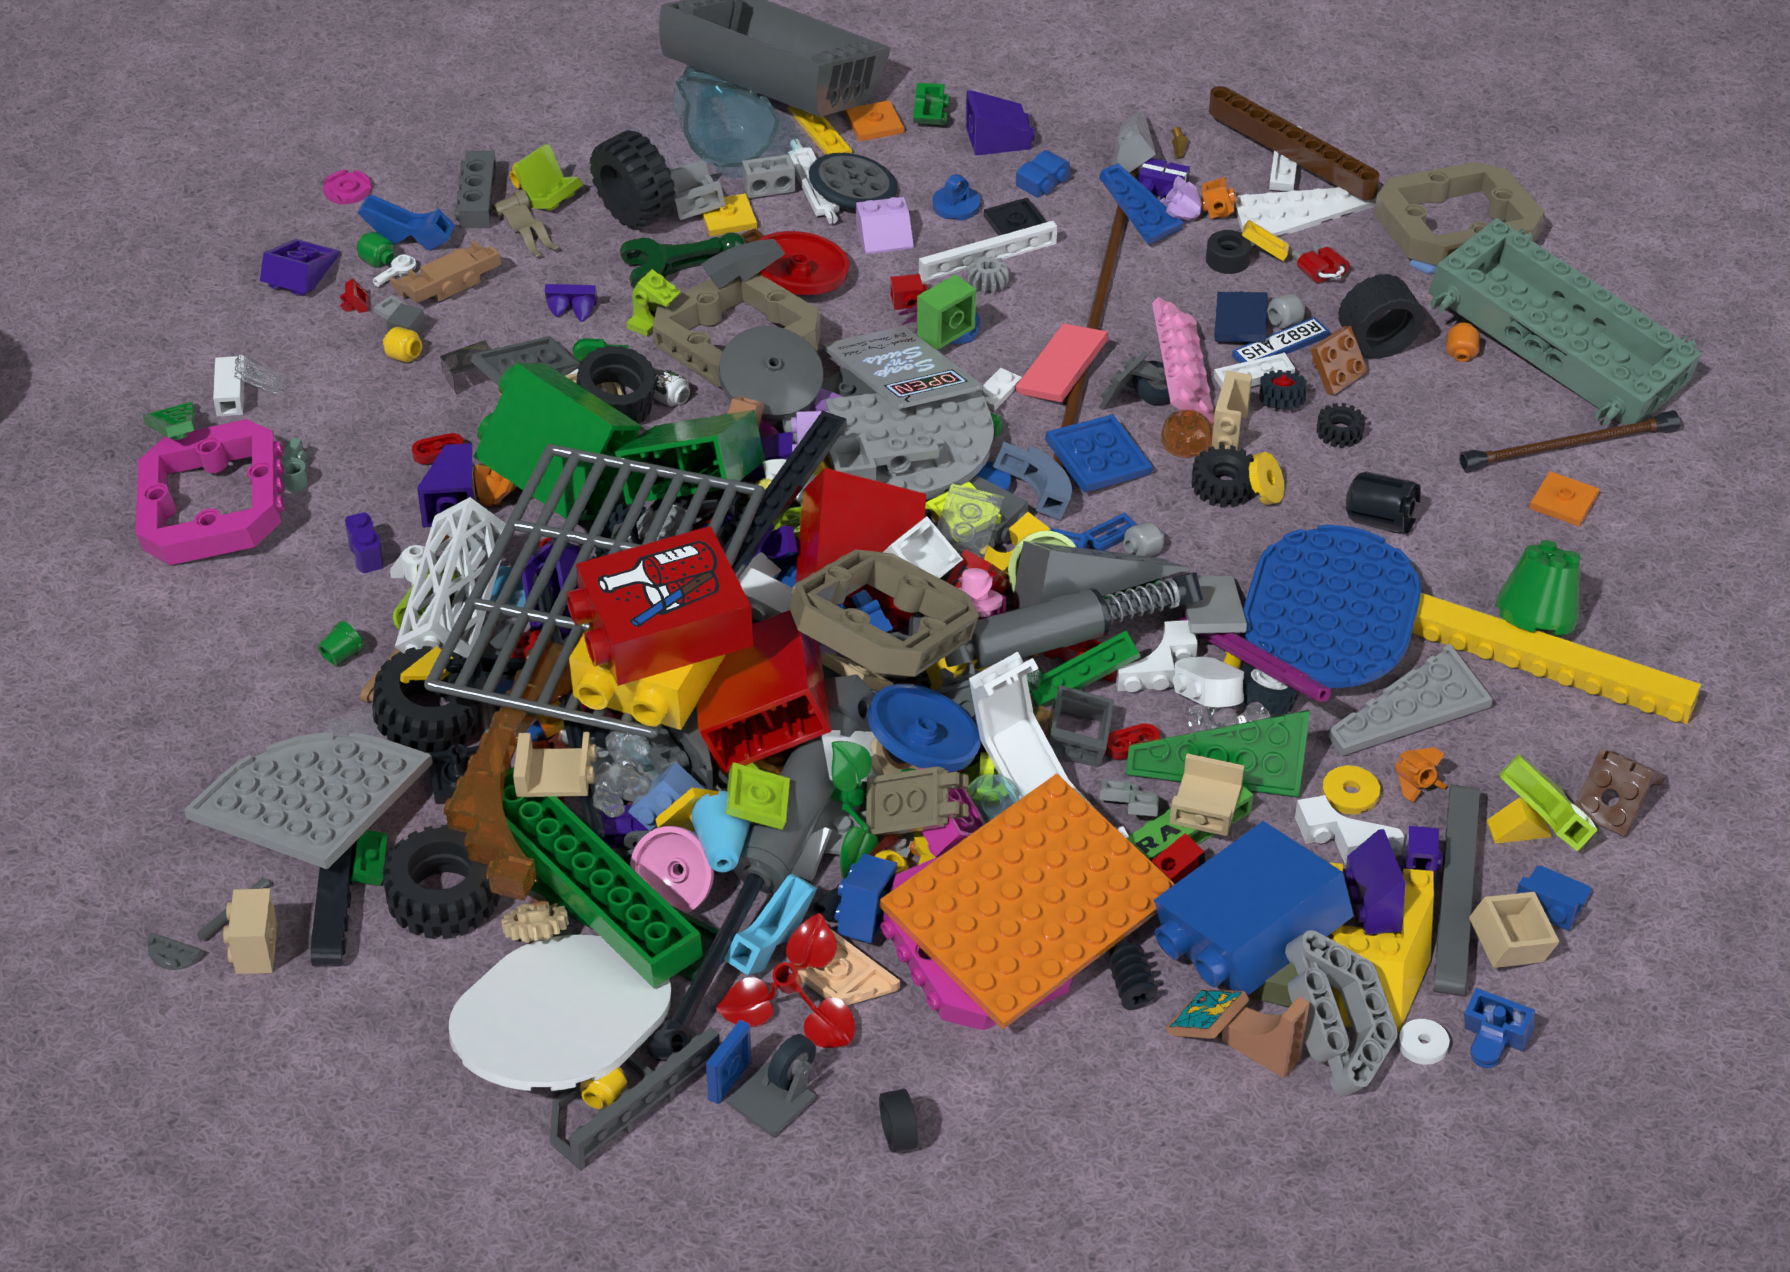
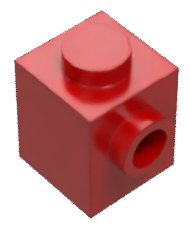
M920 274L890 277V296L894 310L912 308L917 305V296L927 291V284H922Z

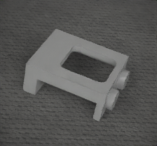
M705 159L670 170L671 178L675 184L674 191L677 193L674 199L673 210L679 220L726 206L721 184L719 181L714 182L712 180Z

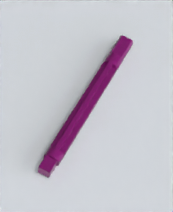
M1185 610L1182 612L1180 621L1187 620ZM1196 633L1315 701L1326 702L1330 697L1331 689L1235 633Z

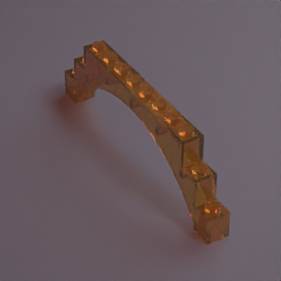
M548 642L522 699L538 701L564 645ZM530 649V650L528 651L527 656H526V661H527V659H528V657H529V655H530L532 649ZM570 661L549 703L550 705L573 689ZM520 669L515 675L514 685L522 671ZM513 687L511 690H507L505 695L510 696ZM502 706L499 712L496 711L494 713L490 729L487 733H483L479 749L476 754L471 755L468 761V769L464 776L458 778L456 791L452 798L446 800L443 812L446 815L449 829L467 833L465 846L468 848L469 860L488 865L486 878L489 879L491 892L525 901L536 880L534 859L527 858L508 827L503 811V791L508 767L517 748L518 734L527 733L541 715Z

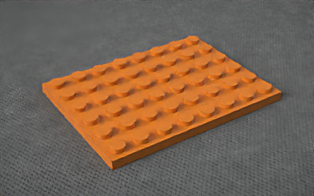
M1056 773L881 898L879 907L1002 1029H1005L1157 914L1154 899L1175 884Z

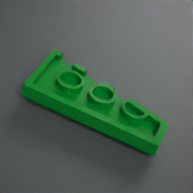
M193 401L143 414L145 425L167 438L171 437L172 440L183 439L187 437L188 432L194 431L195 408Z

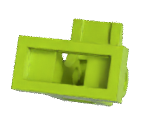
M652 269L637 283L632 291L634 316L626 322L627 329L648 337L653 332L654 317L650 311L656 312L658 305L667 307L672 300L681 294V291Z

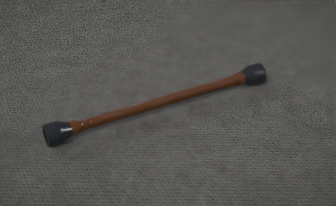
M1675 410L1661 412L1645 422L1581 433L1559 439L1556 438L1497 451L1474 449L1463 451L1459 455V461L1463 470L1470 472L1479 470L1486 464L1501 459L1504 460L1645 431L1664 433L1677 431L1680 428V418Z

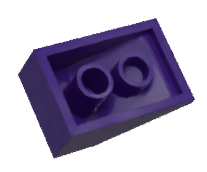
M299 239L291 240L263 253L260 281L268 283V286L274 289L286 288L290 289L293 294L305 295L316 288L339 256L340 251Z

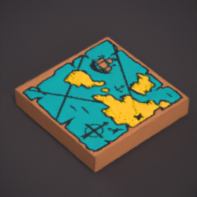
M1201 989L1166 1026V1029L1172 1036L1215 1039L1248 1003L1249 998L1245 991Z

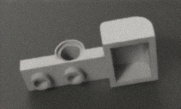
M865 433L840 436L827 453L832 470L876 481V466L887 465L890 472L902 473L910 467L912 461L939 458V448L933 433L867 441Z

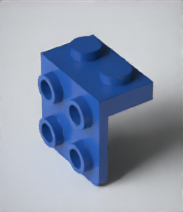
M1537 866L1530 878L1522 877L1518 884L1517 893L1535 892L1549 922L1569 931L1591 894V887L1544 866Z

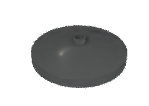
M760 326L747 329L729 341L721 355L719 380L725 395L730 401L732 398L742 396L763 402L765 404L761 419L785 420L795 417L796 412L806 411L816 401L823 382V367L815 349L800 335L780 327Z

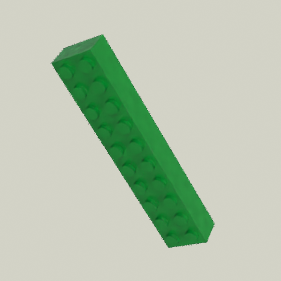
M514 767L472 792L476 816L653 988H656L703 957L700 932L556 796L517 797L513 778Z

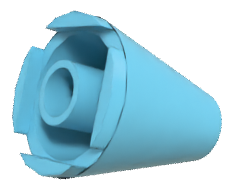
M719 791V795L710 797L709 794L704 795L695 803L692 810V823L707 862L713 870L718 872H727L737 866L751 821L725 814L727 791Z

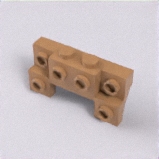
M471 241V247L459 250L456 248L452 253L421 266V276L412 269H409L407 276L398 280L394 277L390 278V284L403 298L409 296L416 304L432 296L439 302L480 283V274L501 265L500 253L493 246L483 247L476 241Z

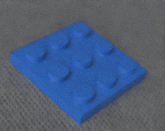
M1113 414L1046 432V442L1084 493L1151 474L1153 466Z

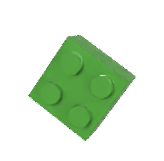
M955 274L918 295L917 335L938 350L975 329L976 289Z

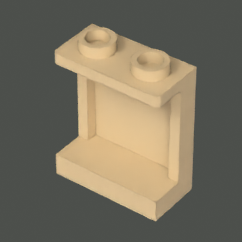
M1226 371L1215 409L1211 447L1214 446L1215 449H1219V445H1225V449H1230V446H1236V450H1238L1241 418L1246 419L1249 410L1251 374Z

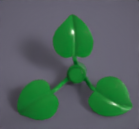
M850 741L832 742L833 760L831 775L836 788L831 799L834 802L843 804L842 810L848 812L861 826V828L857 826L852 827L843 840L840 871L841 877L847 879L851 865L853 863L857 864L863 853L875 856L879 851L876 835L868 833V826L852 809V807L862 804L865 796H867V791L861 787V779L866 778L871 772L872 759L869 751L862 745ZM907 768V769H904V770H902V771H900V772L912 771V770H916V769Z

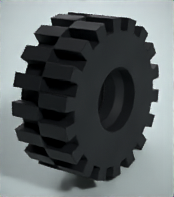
M1219 445V449H1215L1214 446L1209 447L1208 452L1205 450L1201 451L1200 457L1196 456L1193 463L1191 486L1194 488L1195 495H1200V500L1203 502L1208 499L1209 505L1215 506L1216 503H1219L1221 508H1226V504H1231V508L1237 507L1238 502L1242 505L1246 504L1247 498L1251 500L1255 493L1249 478L1250 462L1254 461L1253 455L1249 454L1246 456V450L1241 448L1240 451H1237L1236 446H1230V449H1225V445ZM1227 476V477H1231V478H1233V479H1232V480H1222V479H1219V478H1217V477Z

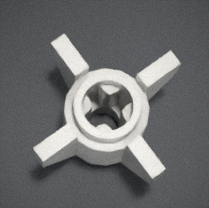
M413 545L406 548L391 567V578H406L413 585L425 547Z

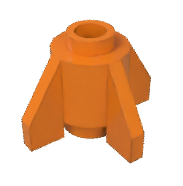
M485 464L476 465L473 472L474 486L480 503L489 507L499 505L507 495L517 488L511 481L505 479Z
M1432 747L1407 750L1398 757L1395 769L1399 777L1402 794L1405 798L1414 802L1421 792L1418 788H1427L1432 784L1445 790L1447 785L1436 778L1437 771L1434 766H1437L1443 758V752Z

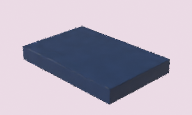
M1217 292L1215 341L1266 342L1268 292Z

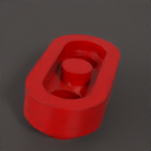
M456 433L418 440L412 445L413 459L419 464L434 463L445 445L464 444L462 436Z
M1141 723L1113 731L1108 734L1105 752L1113 759L1128 758L1130 744L1145 742L1141 741L1143 739L1147 741L1160 739V732L1157 727L1148 723Z

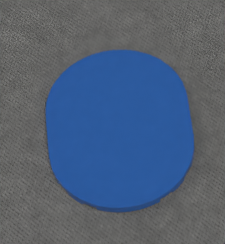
M1318 525L1317 529L1305 531L1298 529L1283 535V539L1274 545H1269L1258 560L1243 610L1247 623L1246 632L1244 633L1245 639L1303 671L1309 677L1329 688H1346L1369 683L1395 668L1403 659L1408 649L1420 601L1421 583L1419 575L1415 572L1411 565V560L1399 548L1395 549L1385 542V538L1372 532L1343 525Z

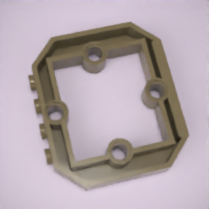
M1471 162L1388 178L1377 194L1374 216L1408 258L1437 266L1448 255L1486 227L1488 223L1474 222L1469 225L1468 230L1435 236L1426 225L1427 209L1419 204L1427 202L1441 203L1448 198L1482 191L1490 201L1488 215L1492 219L1506 220L1504 223L1518 232L1524 228L1523 235L1531 232L1533 242L1536 241L1541 232L1544 211L1509 170L1479 162Z
M757 273L745 282L738 276L721 289H718L713 281L708 279L681 293L667 307L658 305L653 322V332L656 348L717 387H721L719 364L723 351L711 345L710 335L707 332H691L689 329L699 324L710 326L719 323L722 320L721 312L744 301L766 314L770 322L782 324L785 326L784 329L803 337L812 345L815 351H818L821 335V314L815 306Z
M857 549L845 556H841L835 562L827 564L816 573L813 572L802 581L796 582L791 590L792 601L789 607L797 629L800 632L875 673L911 677L917 676L970 641L979 617L968 593L895 554ZM865 584H869L893 597L894 605L900 610L910 613L919 611L928 617H923L920 620L917 632L914 635L901 641L870 624V617L865 612L854 608L844 610L835 604L844 603L847 595Z

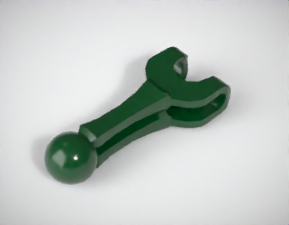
M736 232L725 233L720 238L716 236L705 241L676 245L659 244L653 239L644 237L624 242L619 252L626 264L642 265L631 272L629 280L634 289L637 283L652 269L666 278L667 275L702 266V263L713 256L747 242L742 235Z

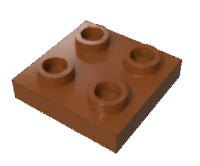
M1343 326L1310 348L1313 356L1312 364L1315 363L1314 368L1318 369L1325 391L1329 395H1335L1368 372L1351 326Z

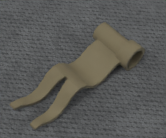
M522 189L514 192L511 197L493 203L492 209L497 217L505 216L514 232H520L526 247L537 258L541 254L535 246L530 230L531 227L543 245L553 250L559 248L549 239L543 223L540 220L535 221L528 209L530 207L528 196Z

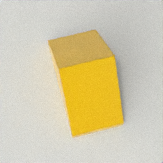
M1520 797L1487 819V824L1495 844L1552 837L1545 819Z

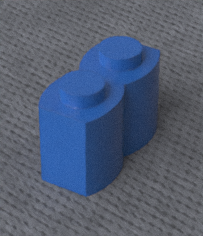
M1044 150L1033 161L1025 163L1016 172V186L1037 198L1043 194H1049L1053 187L1059 183L1066 182L1069 178L1070 162L1049 150Z

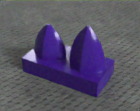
M545 284L546 301L549 310L556 317L562 315L568 305L572 304L576 317L579 321L583 322L591 314L594 304L597 305L596 285Z

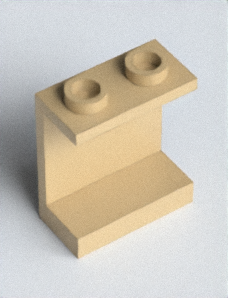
M583 732L582 748L533 749L531 734L519 733L513 775L516 796H588L589 784H594V766H591V762H596L597 757L596 744H591L590 733Z
M1187 754L1184 775L1178 795L1174 796L1172 800L1169 824L1228 836L1242 787L1244 765Z

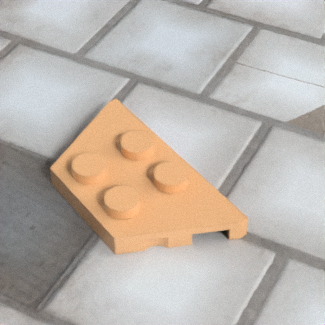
M832 929L831 931L837 941V953L834 959L823 968L815 969L808 965L806 970L798 971L802 982L824 999L829 997L837 998L846 1005L896 992L900 989V980Z

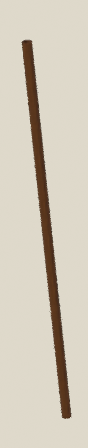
M1140 166L1130 172L1135 179H1137ZM1119 204L1114 216L1086 328L1099 330L1127 215ZM1089 366L1069 393L1061 428L1074 425L1076 422ZM1054 453L1053 459H1054V460L1063 468V470H1064V465H1063L1062 462L1059 460V458L1057 457V455Z

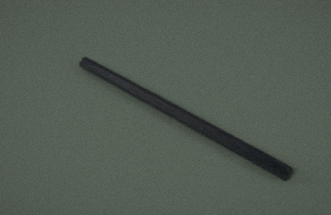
M538 574L533 578L534 584L539 576ZM549 581L538 602L539 610L550 613L554 606ZM557 626L547 644L552 670L564 647L560 628ZM568 665L557 686L560 707L564 708L573 692ZM563 720L569 749L582 748L583 732L581 723ZM589 784L588 796H580L586 825L602 840L605 834L594 784Z

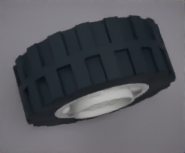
M1245 664L1240 668L1241 671H1244L1243 703L1246 706L1265 714L1280 715L1292 711L1298 691L1250 664Z

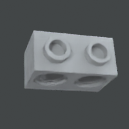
M790 154L742 161L743 185L748 198L795 192V168Z

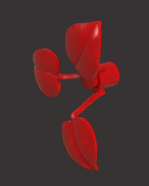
M818 913L806 920L790 937L786 947V954L791 963L783 962L774 968L772 973L774 982L771 983L772 989L770 994L768 986L762 980L755 977L744 978L731 987L725 998L716 1007L718 1013L733 1024H737L739 1020L749 1023L750 1027H758L765 1024L773 1016L774 1009L769 1000L775 998L777 989H780L785 994L797 992L814 1012L804 1022V1033L807 1038L816 1046L822 1048H837L848 1046L852 1043L855 1035V1021L849 1007L843 1001L829 997L823 1000L818 1008L801 988L802 978L798 971L806 970L808 965L815 969L823 968L834 959L837 953L836 938L822 914Z

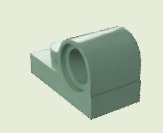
M292 437L284 449V456L280 457L284 466V474L281 475L285 491L299 492L308 486L305 466L306 452L303 449L302 439Z

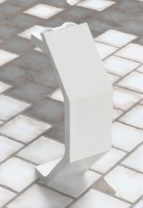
M1016 652L969 678L980 740L1013 802L1016 803L1057 773L1092 806L1068 779L1034 716L1027 681V674L1038 669L1034 659L1023 662L1019 653ZM1123 826L1116 828L1125 838L1129 837Z

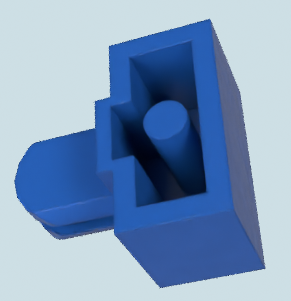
M1479 988L1475 989L1464 1013L1465 1029L1477 1034L1470 1048L1471 1059L1476 1065L1483 1068L1495 1067L1506 1045L1524 1052L1535 1028L1534 1009Z

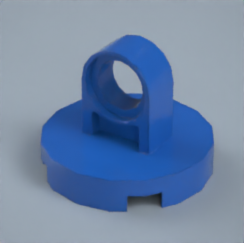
M960 174L950 176L945 183V187L936 191L933 196V210L944 219L958 218V221L972 218L979 212L980 196L969 187V182Z

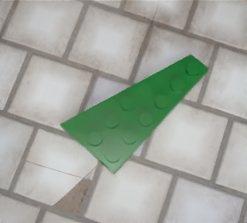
M1310 710L1130 744L1126 774L1182 782L1186 755L1192 754L1244 765L1242 785L1247 790L1299 797Z

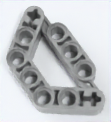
M1309 930L1289 942L1286 946V956L1290 963L1295 966L1298 974L1289 981L1288 993L1292 1004L1298 997L1310 1002L1304 1036L1308 1051L1315 1061L1319 1063L1328 1061L1332 1072L1330 1077L1332 1089L1338 1095L1346 1097L1361 1090L1371 1082L1397 1038V1027L1376 968L1372 962L1319 932ZM1330 985L1340 990L1355 1033L1350 1045Z

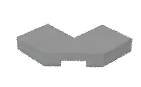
M1103 779L1101 781L1100 800L1128 802V814L1157 816L1159 796L1151 791L1143 793L1138 790L1139 786L1130 781Z

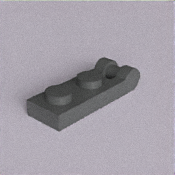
M634 718V723L642 724ZM663 724L657 737L647 738L648 741L645 744L641 740V738L646 740L644 737L633 735L659 775L675 761L683 769L689 767L686 753L680 750Z

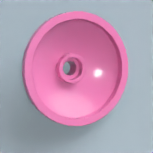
M665 826L650 831L638 842L630 861V867L671 906L685 913H690L697 909L705 901L711 890L714 870L707 862L698 836L685 828ZM679 864L683 866L682 874L678 871Z

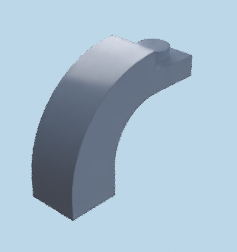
M1003 441L993 467L1029 483L1038 495L1036 511L1061 520L1072 494L1071 482L1066 472L1054 459L1037 448L1029 446L1026 451Z

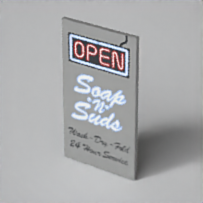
M905 326L822 344L823 350L897 409L983 390L981 383Z

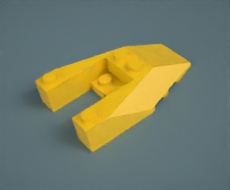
M1330 863L1343 872V864ZM1403 869L1402 875L1406 884L1401 932L1365 934L1363 927L1341 925L1327 936L1329 939L1368 959L1375 966L1397 1027V1032H1400L1431 961L1434 898L1433 871ZM1330 985L1344 1027L1352 1028L1340 990Z

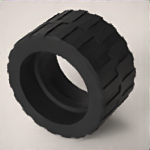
M1391 274L1375 275L1356 284L1346 294L1338 310V320L1341 327H1352L1361 354L1370 359L1390 357L1409 347L1422 330L1425 315L1422 306L1406 283L1400 277ZM1390 310V312L1386 316H1384L1376 322H1373L1381 314Z
M607 346L589 352L581 360L578 367L576 384L640 424L647 419L648 414L651 412L656 373L651 362L635 350L623 346ZM605 382H618L628 386L634 392L625 395H614L602 391L596 385Z

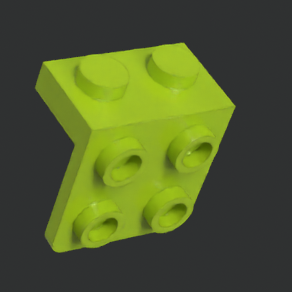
M548 144L540 146L514 165V170L523 190L528 196L530 206L534 209L553 210L559 206L560 201L576 194L575 191L583 186L579 177L563 176L552 148Z

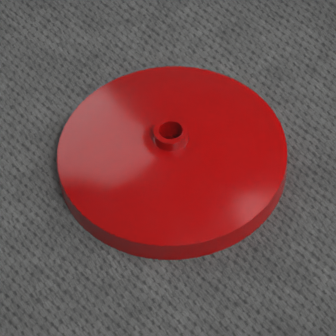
M781 231L768 234L759 239H775L785 252V255L758 272V274L785 288L792 294L816 295L827 293L839 288L847 279L849 271L848 256L837 244L824 237L800 231Z

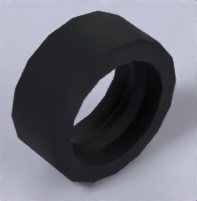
M899 1089L880 1093V1117L890 1151L898 1152L917 1148V1122L908 1091L906 1089Z

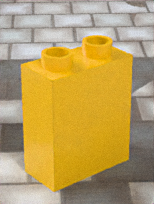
M589 625L588 629L586 630V632L592 630L591 627H590V625ZM583 635L569 657L573 696L592 709L601 710L607 707L628 713L638 722L647 726L663 724L681 730L725 655L617 686L608 664L593 666Z

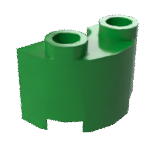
M917 83L913 123L947 126V112L944 111V108L949 106V94H945V84Z

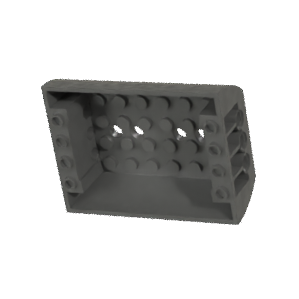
M680 0L661 5L659 37L664 56L818 117L866 104L877 88L891 47L768 0Z

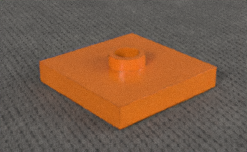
M890 100L856 106L845 110V115L859 142L904 133V127Z
M1549 471L1530 502L1529 509L1580 526L1596 500L1600 489Z

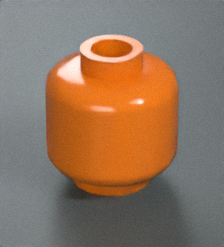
M1458 323L1450 328L1446 339L1447 354L1454 357L1456 361L1466 362L1477 356L1480 345L1479 331L1469 323Z

